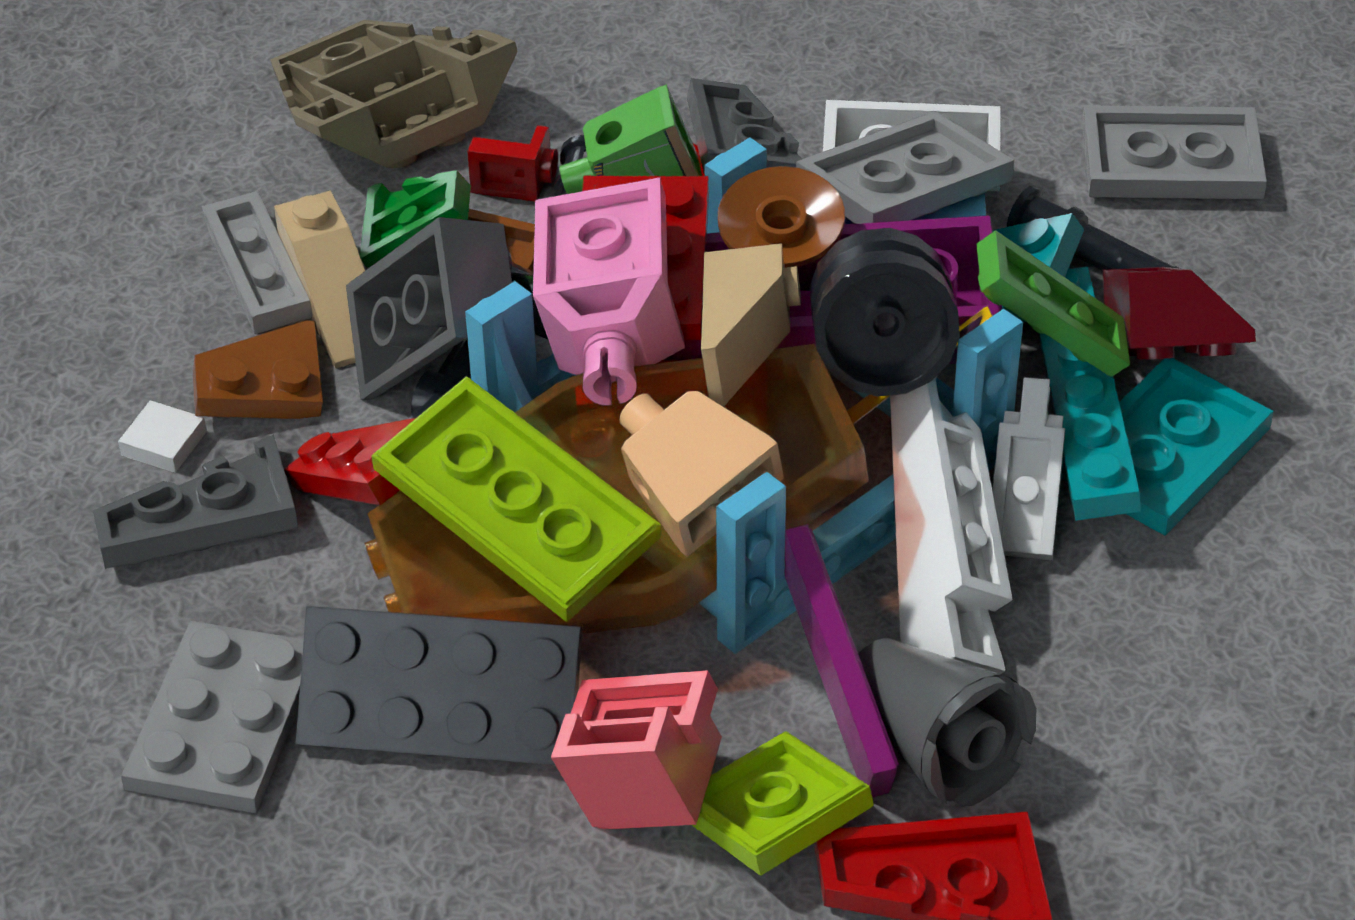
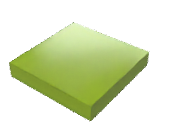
M784 731L710 776L697 824L692 826L762 876L874 806L869 785L787 731Z

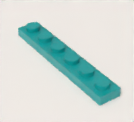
M1088 267L1068 268L1065 278L1095 298ZM1038 333L1046 376L1050 380V396L1054 415L1063 416L1062 428H1065L1063 461L1075 521L1141 512L1139 486L1113 376H1108L1089 362L1080 361L1069 349L1048 335Z

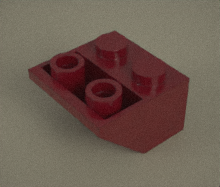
M1153 267L1103 270L1104 304L1124 317L1129 356H1137V359L1174 358V346H1184V353H1198L1199 356L1236 355V343L1256 342L1255 329L1191 269Z

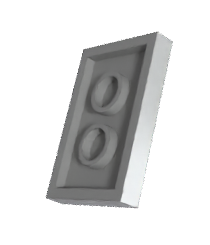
M1084 105L1082 128L1089 197L1264 199L1267 180L1255 107Z
M934 111L796 161V168L816 173L832 184L842 198L845 217L855 224L909 221L926 214H933L941 208L964 199L982 195L990 189L1012 181L1014 160L942 114Z
M190 621L122 772L121 779L124 790L257 813L298 712L304 639Z

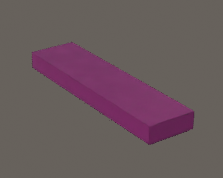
M808 524L785 530L784 576L856 777L870 786L872 798L888 794L894 782L898 762L812 528L808 527Z

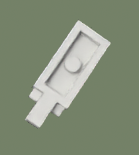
M1024 377L1021 411H1005L1004 421L999 424L993 497L1004 556L1053 560L1065 428H1062L1063 416L1048 415L1049 379Z

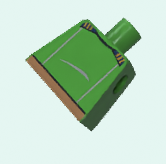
M667 84L587 121L583 127L587 157L559 167L567 194L582 192L584 176H703L700 158Z

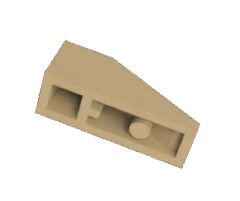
M327 191L316 195L304 196L298 200L274 206L278 235L309 297L312 311L311 319L315 322L316 330L335 369L356 363L346 285L362 274L365 269L350 228L332 192Z
M782 243L704 252L701 351L709 398L721 406L727 404L789 334L790 307L801 305L797 266L785 268Z

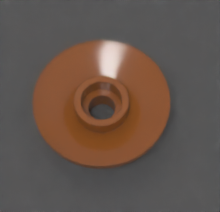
M769 167L743 176L726 191L718 207L719 232L729 249L782 243L785 268L803 266L824 256L838 242L845 225L844 204L834 186L816 173L796 167Z

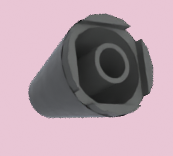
M889 638L876 640L858 653L890 742L934 797L946 804L947 801H954L961 807L973 806L1000 790L1014 776L1020 764L1012 758L1021 740L1023 739L1031 745L1036 732L1037 708L1028 690L1010 677Z

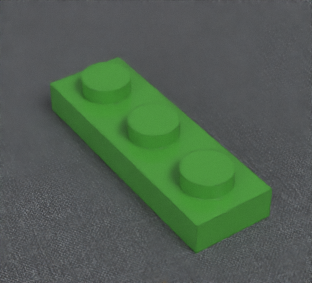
M996 230L977 243L978 281L981 292L992 303L1003 305L1027 321L1036 332L1048 335L1069 349L1077 359L1082 362H1089L1110 377L1130 365L1124 317Z

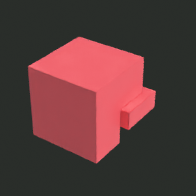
M708 670L581 681L570 714H565L551 759L592 827L625 829L697 824L722 738L710 716L718 688Z

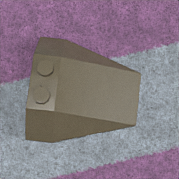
M363 20L270 59L297 126L386 168H401L415 162L418 158L417 154L435 146L445 147L459 143L466 137V132L484 125L518 52L516 43L511 39L487 30L475 29L464 38H453L450 27L436 26L432 29L433 36L415 34L413 24Z

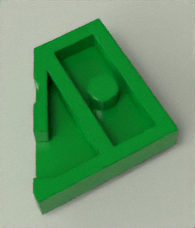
M457 170L437 173L430 178H423L422 176L407 178L401 186L404 190L390 192L382 183L368 187L359 253L362 263L368 269L438 217L468 220L471 185Z

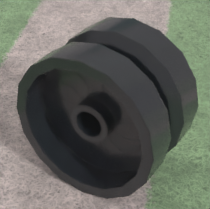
M893 228L861 230L837 242L818 262L809 287L811 315L816 350L831 375L852 390L877 397L907 394L930 383L949 364L960 337L958 308L953 295L949 273L939 254L917 235Z

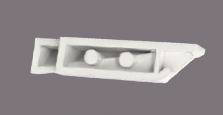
M936 376L930 383L907 394L890 396L900 640L902 643L1002 674L1005 672L1004 661L988 610L995 612L1013 599L981 429L967 412L953 417L939 400Z

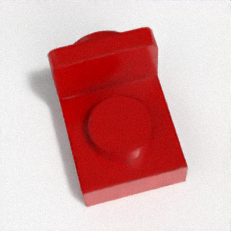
M537 125L530 144L473 137L467 150L471 185L470 193L535 202L540 196L544 183H554L557 175L559 154L557 149L550 148V131L547 126Z

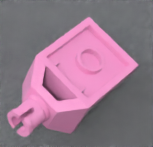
M660 178L535 200L533 297L559 370L583 377L585 395L593 402L601 405H612V382L617 381V397L620 404L631 399L636 392L635 369L650 367L685 348L684 335L668 286L666 195Z

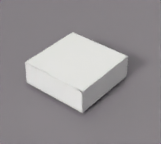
M150 400L119 439L118 444L121 456L176 473L207 432L205 419L202 416H195L193 413Z

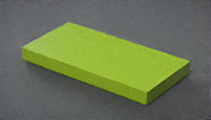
M467 376L371 455L375 471L566 622L661 538V524Z

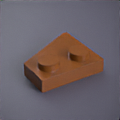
M302 321L195 355L193 365L195 416L302 419L321 416L323 399L315 322Z

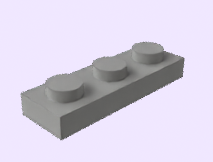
M258 191L202 206L205 226L254 334L312 318L309 297Z

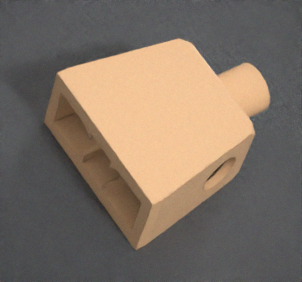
M699 391L686 392L665 410L648 394H641L633 398L624 407L620 415V424L632 434L621 448L629 478L678 549L686 557L716 534L717 505L765 472H768L779 481L784 479L777 442L766 433Z

